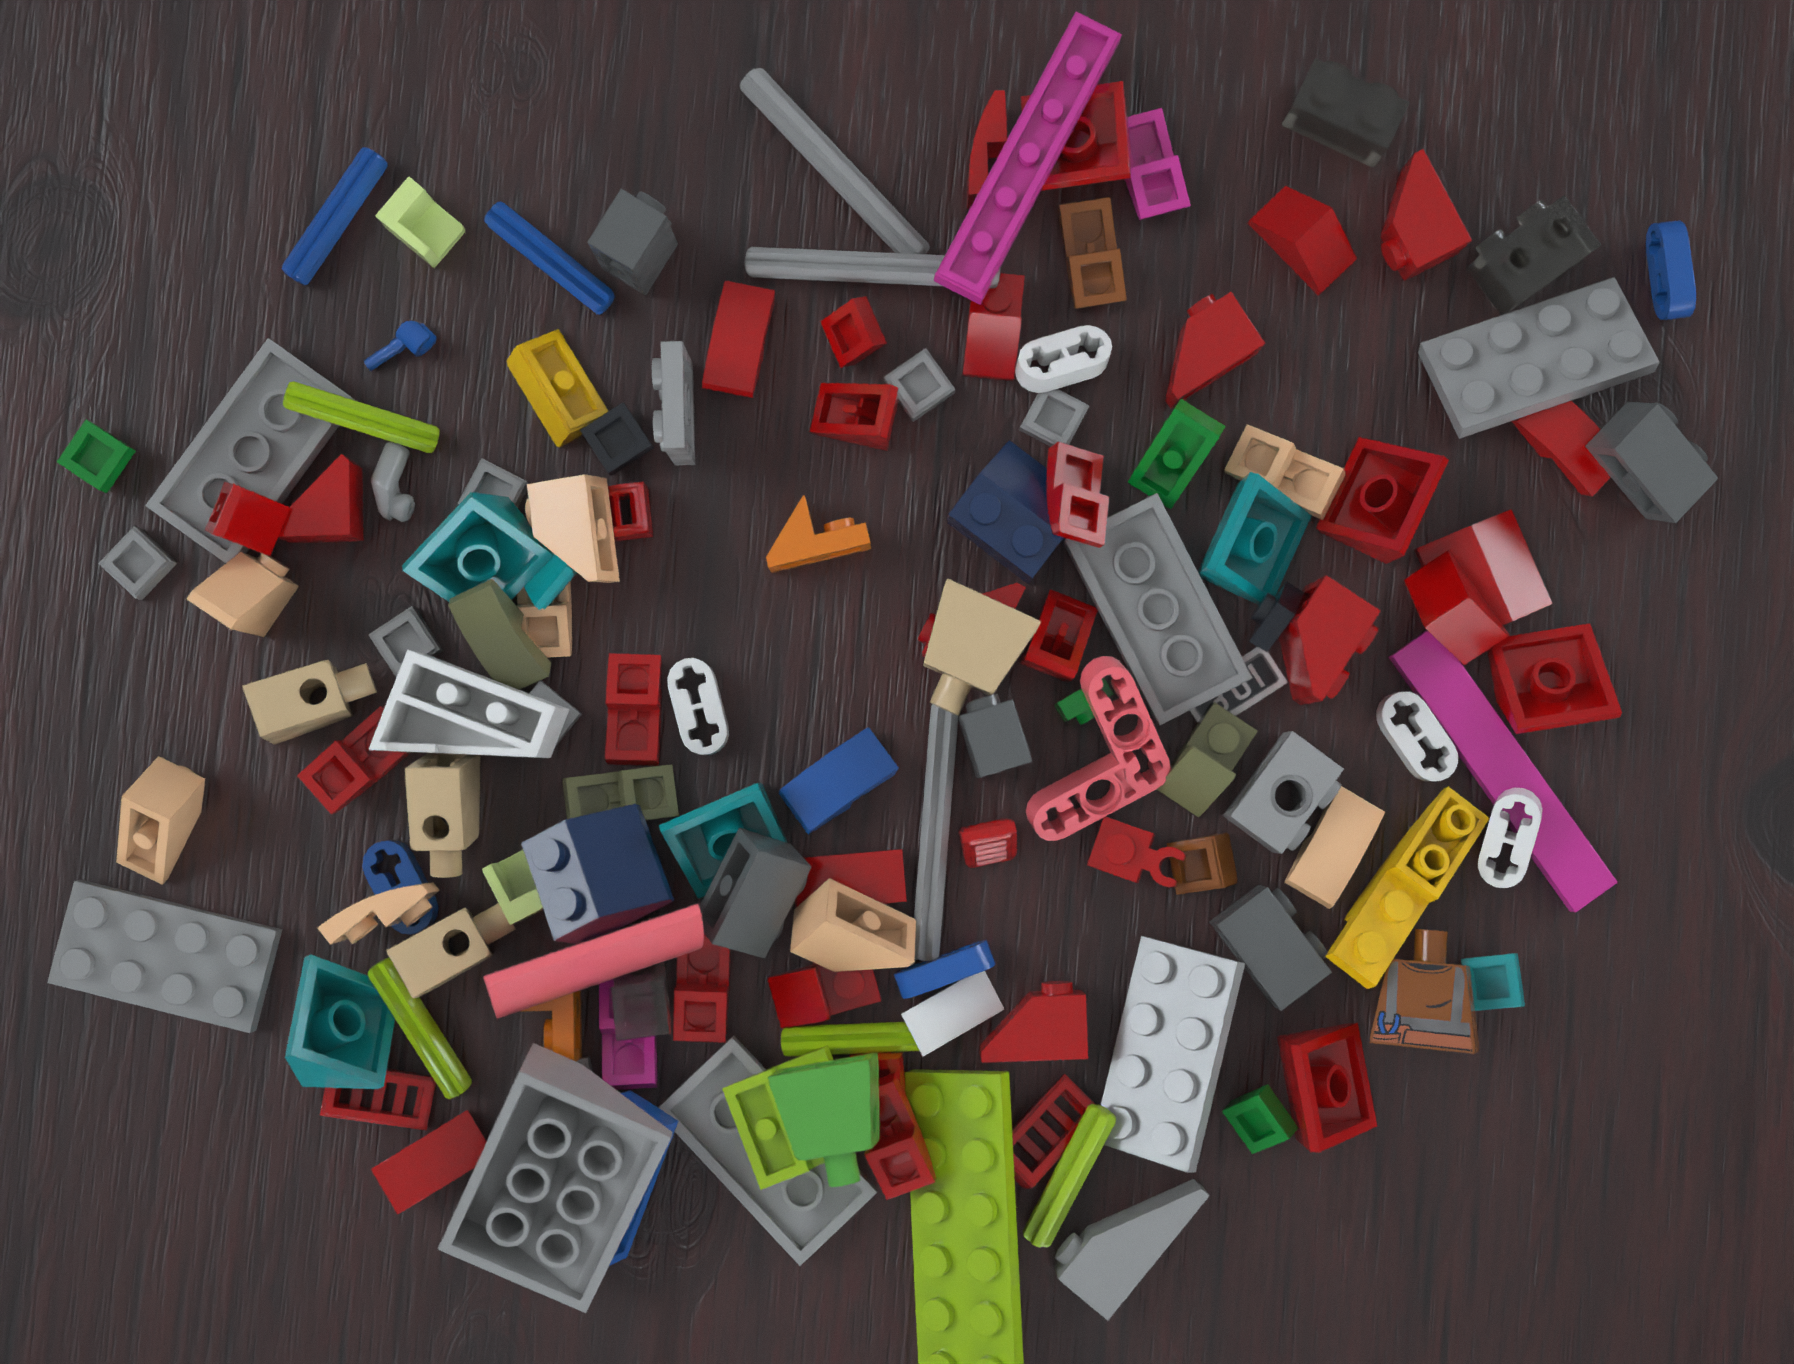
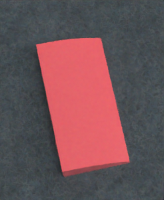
M696 904L484 976L496 1019L701 949L704 943L702 914L699 905Z

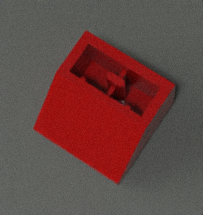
M1327 575L1303 588L1304 595L1298 610L1279 636L1292 700L1300 705L1323 701L1326 696L1333 699L1341 690L1350 674L1343 668L1355 652L1361 655L1368 648L1379 630L1378 627L1373 625V622L1381 610Z

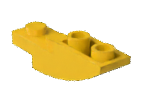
M1449 786L1444 788L1407 831L1360 894L1344 918L1347 924L1325 957L1365 988L1369 989L1376 986L1427 905L1440 897L1490 818Z

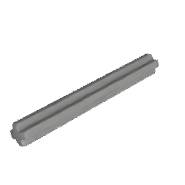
M762 68L752 69L747 73L740 83L741 91L895 253L927 254L930 249L929 243Z
M750 247L746 252L745 268L748 275L755 278L942 286L934 282V276L945 255ZM1000 269L996 274L990 288H995L998 286L1000 279Z
M933 704L930 712L914 919H916L915 959L921 961L937 959L940 951L958 715Z

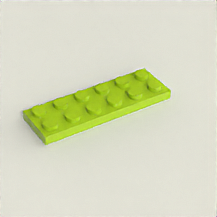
M922 1069L905 1072L906 1096L920 1127L936 1175L935 1183L910 1192L918 1364H1024L1009 1071Z

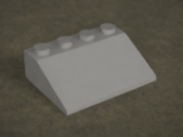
M533 1043L438 1250L586 1313L671 1140L673 1132L584 1065Z

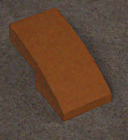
M1110 197L1058 205L1061 236L1074 308L1127 301L1120 249H1117Z

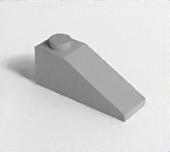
M1192 1179L1088 1225L1080 1236L1072 1233L1065 1239L1055 1254V1259L1058 1262L1054 1268L1058 1279L1108 1321L1210 1195L1199 1182Z

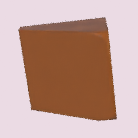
M1227 832L1167 843V847H1175L1187 855L1185 861L1170 857L1173 878L1178 881L1175 887L1177 895L1225 888L1238 882L1230 836Z

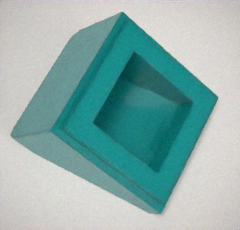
M554 554L524 588L534 606L539 610L542 608L545 610L577 572Z

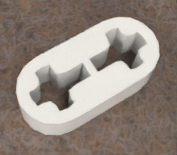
M1090 325L1075 327L1032 340L1020 350L1015 369L1016 378L1022 387L1035 393L1049 392L1094 378L1102 374L1107 367L1112 350L1111 340L1106 332ZM1079 346H1084L1088 352L1097 351L1095 358L1090 359L1086 352L1077 354ZM1032 360H1038L1041 366L1049 365L1048 372L1042 373L1039 367L1030 368Z
M685 658L676 662L670 669L667 678L680 736L684 745L691 752L700 755H712L726 745L729 737V726L716 676L712 668L702 660ZM690 667L693 668L696 674H704L706 677V683L698 686L701 703L693 704L689 690L679 689L678 681L683 680L686 676L685 669ZM701 709L704 710L708 724H717L719 727V733L712 736V745L708 747L704 746L702 740H693L691 737V731L697 729L699 724L695 711Z
M1396 692L1386 696L1379 703L1376 710V721L1379 728L1409 772L1415 778L1422 781H1441L1449 778L1457 767L1458 752L1425 701L1412 692ZM1395 703L1400 707L1408 705L1412 707L1414 712L1409 715L1408 719L1416 733L1412 734L1405 724H1392L1390 718L1396 714V710L1393 707ZM1420 739L1429 749H1441L1443 755L1437 760L1441 767L1438 771L1434 767H1422L1420 762L1424 760L1426 755L1417 742Z
M1515 787L1505 790L1498 796L1493 806L1478 858V869L1481 877L1494 887L1508 888L1515 886L1522 881L1527 871L1541 823L1543 808L1539 798L1525 788ZM1515 802H1521L1525 804V813L1533 817L1532 819L1523 818L1517 833L1507 831L1510 814L1502 811V808L1512 809ZM1503 842L1514 845L1510 861L1518 865V867L1509 866L1506 873L1496 871V862L1488 859V857L1497 858L1500 855Z

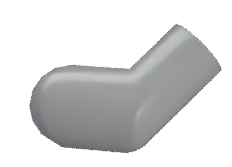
M393 442L385 444L371 477V484L378 512L388 521L395 518L398 521L405 522L411 518L415 503L411 495L400 493L399 479L410 452L404 446Z

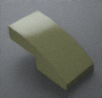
M493 579L450 598L448 606L472 651L493 680L520 690L549 677L551 662L521 629L524 614Z
M672 764L562 779L567 819L632 804L640 805L645 820L679 816Z

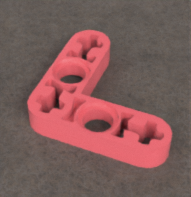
M1102 656L1093 659L1085 666L1080 678L1081 689L1111 753L1039 790L1027 803L1026 815L1028 821L1039 837L1047 841H1057L1066 838L1158 789L1165 783L1166 776L1171 770L1169 758L1133 677L1122 663L1113 657ZM1107 675H1111V685L1116 695L1120 698L1112 702L1102 690L1103 682L1101 679ZM1127 714L1138 716L1137 726L1132 732L1123 736L1114 734V725L1119 718ZM1139 748L1149 759V769L1143 773L1139 771L1141 769L1136 755L1132 752ZM1101 779L1110 781V789L1105 796L1097 800L1086 798L1087 789L1093 782ZM1073 795L1081 805L1076 810L1069 799ZM1055 807L1058 817L1049 822L1046 811Z

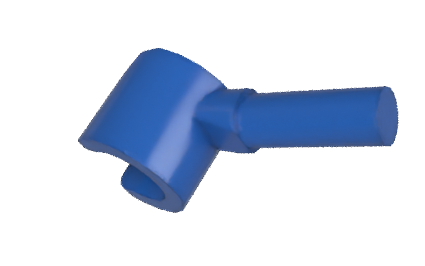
M406 321L397 329L396 338L366 358L364 363L372 371L396 354H400L406 347L416 357H420L432 348L437 341V337L424 324L416 321Z

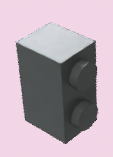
M620 189L587 243L602 270L646 296L678 243L671 228L672 223L664 215L666 208L659 201L641 191L635 197Z
M1627 402L1585 447L1645 519L1677 523L1716 482L1718 477L1706 463L1708 460L1706 453L1697 444L1687 440L1676 427L1678 423L1677 418L1667 407L1660 403Z
M997 693L967 703L966 709L968 713L961 715L958 721L976 778L1032 762L1013 699L1001 703Z
M739 828L699 907L702 914L704 934L714 945L766 958L773 942L782 933L784 920L797 895L803 891L806 885L807 875L811 866L791 844Z
M1257 885L1209 921V923L1239 962L1245 963V971L1269 1003L1282 1011L1332 972L1323 961L1328 952L1320 940L1310 930L1303 934L1291 919L1297 911L1279 888L1271 892L1268 887Z

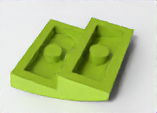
M828 1045L722 1088L760 1190L809 1172L814 1167L824 1164L823 1157L804 1161L796 1159L772 1094L768 1076L782 1068L833 1060Z

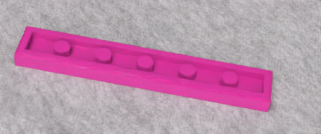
M1077 11L1075 12L937 269L934 282L981 305L1120 43L1122 34Z
M1426 630L1388 657L1413 693L1425 701L1455 745L1458 756L1493 805L1501 793L1515 787L1525 788L1539 798L1543 808L1542 819L1531 858L1570 912L1576 913L1618 883L1464 666L1445 646ZM1515 802L1512 809L1502 808V811L1510 814L1508 826L1514 833L1518 832L1523 818L1532 819L1533 817L1525 813V804L1521 802Z

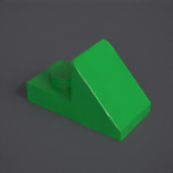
M1180 399L1129 478L1128 483L1148 496L1158 493L1163 505L1172 509L1226 426L1183 399Z

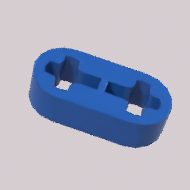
M1681 220L1653 223L1648 228L1646 235V256L1655 313L1660 320L1690 317L1696 306V286L1687 228Z
M386 840L375 843L366 851L363 857L362 867L364 875L374 895L401 887L428 883L413 852L406 844L400 841ZM384 850L388 855L398 854L401 862L395 866V872L401 882L398 885L390 872L380 873L378 871L377 865L383 862L381 852ZM435 895L428 900L433 908L419 919L420 922L418 924L415 922L407 927L402 921L399 924L392 925V928L402 934L411 935L432 926L438 916L439 908Z
M981 940L941 954L937 959L916 963L895 972L893 975L902 999H907L983 972L995 966L996 963L988 941Z

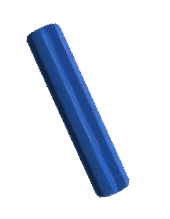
M367 147L360 149L283 263L282 270L287 276L300 284H309L386 170L387 162L381 155Z
M496 202L486 213L484 221L491 230L594 313L601 315L611 306L615 299L612 289L504 202Z

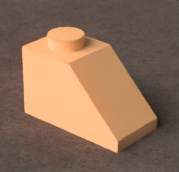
M583 474L527 484L529 498L525 504L527 521L533 529V537L588 582H620L607 478Z
M240 552L194 588L187 597V600L232 630L265 637L299 586L285 577L290 569L272 556L261 553L259 558Z
M158 756L122 795L116 863L163 885L169 878L201 814L205 778L195 774L187 767L178 766Z
M829 878L794 909L790 952L834 972L909 967L914 963L916 919Z

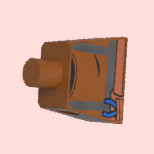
M1415 929L1413 961L1392 960L1385 972L1370 1034V1043L1471 1054L1478 1053L1479 1041L1470 967L1446 964L1448 932Z

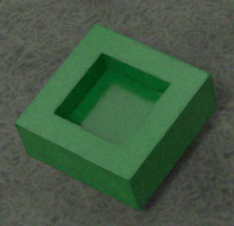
M85 419L57 460V463L99 491L108 493L136 450L97 424Z
M1102 678V690L1110 697L1113 695V692L1105 678ZM1082 689L1054 704L1063 722L1076 717L1079 724L1082 725L1094 718Z
M1268 1084L1231 1100L1222 1110L1252 1154L1290 1139L1299 1128Z

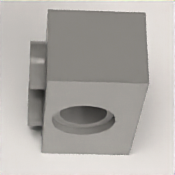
M1284 732L1222 816L1272 853L1282 854L1286 848L1293 851L1308 834L1311 826L1306 821L1315 808L1319 806L1324 809L1340 790L1342 784L1337 781V778L1344 768L1295 732ZM1283 781L1291 782L1298 791L1296 805L1287 811L1281 809L1275 800V791Z

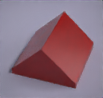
M1359 437L1344 467L1346 475L1324 519L1319 520L1316 530L1385 564L1403 557L1449 460L1442 455Z
M1347 1023L1277 1036L1291 1115L1299 1127L1295 1132L1298 1142L1310 1152H1322L1377 1127L1358 1023Z

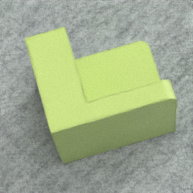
M410 177L403 182L375 215L388 231L433 268L439 264L465 233L463 225L435 203L425 189Z
M524 850L500 862L492 863L482 868L510 925L521 922L544 910Z

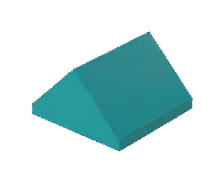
M1248 473L1237 484L1198 569L1201 579L1256 604L1260 603L1267 592L1276 596L1312 515L1259 474Z
M470 492L402 565V571L448 602L450 598L490 579H493L512 600L554 556V553L533 537L532 527L509 497Z
M763 783L753 784L659 825L665 841L698 898L706 895L739 828L788 843Z
M310 954L304 958L285 1059L302 1087L379 1089L384 1087L395 1018L367 975Z

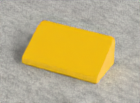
M559 329L517 345L507 359L508 368L557 447H561L583 435L580 431L581 429L609 412Z

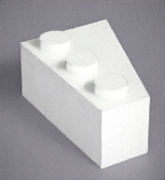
M407 650L368 750L551 758L570 709L428 654Z

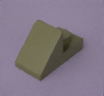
M1210 703L1171 762V770L1166 776L1165 783L1156 790L1196 817H1200L1234 780L1236 774L1232 770L1258 731L1217 703Z

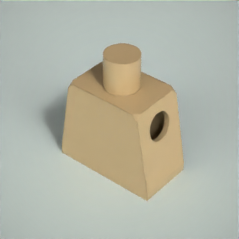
M947 579L923 666L942 674L930 703L959 716L971 688L988 696L992 695L1038 629L1041 621Z
M329 660L317 662L242 686L260 737L274 745L353 716L349 702L377 693L367 663L338 672ZM320 687H326L327 696L324 701L311 705L310 697L312 693Z
M427 753L405 768L410 846L415 851H430V876L438 878L462 875V850L468 848L479 836L480 755Z
M499 903L474 917L469 909L463 908L386 950L412 998L422 997L493 956L494 953L489 944L514 931L516 928L513 924H509ZM463 931L469 938V948L454 955L449 949V939Z

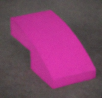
M1162 108L1127 117L1131 153V178L1125 179L1139 220L1190 207L1179 157L1173 154Z
M652 975L621 976L600 983L599 1030L602 1033V1080L616 1090L657 1088L656 1021Z

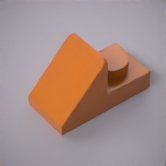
M803 495L766 556L768 568L771 573L869 550L871 549V542L866 522L855 525L854 518L835 520L823 525L824 533L815 535L805 495Z
M581 990L522 1010L552 1011V1019H545L544 1047L576 1062L582 1058Z

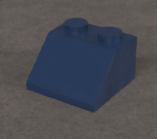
M1010 440L979 473L949 512L947 518L949 525L1027 584L1031 582L1064 539V537L1054 535L1050 525L1047 505V468Z
M638 804L566 819L521 843L554 941L581 944L610 934L674 901L643 812Z

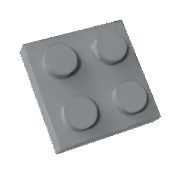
M682 341L661 342V358L652 359L654 390H659V397L662 400V410L654 411L653 413L655 443H660L661 451L667 453L674 465H695L693 362Z

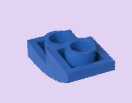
M867 727L791 780L779 790L778 794L809 835L848 810L855 800L893 777L899 767L871 729Z

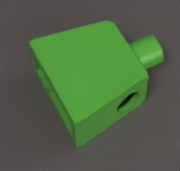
M877 1052L782 1068L768 1076L772 1094L796 1159L804 1161L823 1157L829 1187H840L859 1182L861 1179L856 1152L872 1149L879 1141L880 1136L879 1060Z

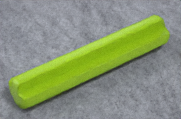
M295 381L289 382L282 401L283 406L288 410L426 453H433L440 435V430L436 426Z
M390 957L373 965L368 971L369 979L445 1098L453 1099L464 1093L472 1084V1079L419 997L412 998Z
M905 1022L793 1026L783 1028L781 1032V1049L785 1056H801L827 1045L832 1055L920 1051Z
M1090 1104L1082 1116L1023 1229V1236L1032 1245L1039 1248L1049 1247L1058 1233L1116 1123L1115 1114L1106 1107L1099 1104Z

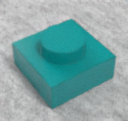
M1518 953L1461 959L1462 965L1470 967L1475 1011L1525 1006Z

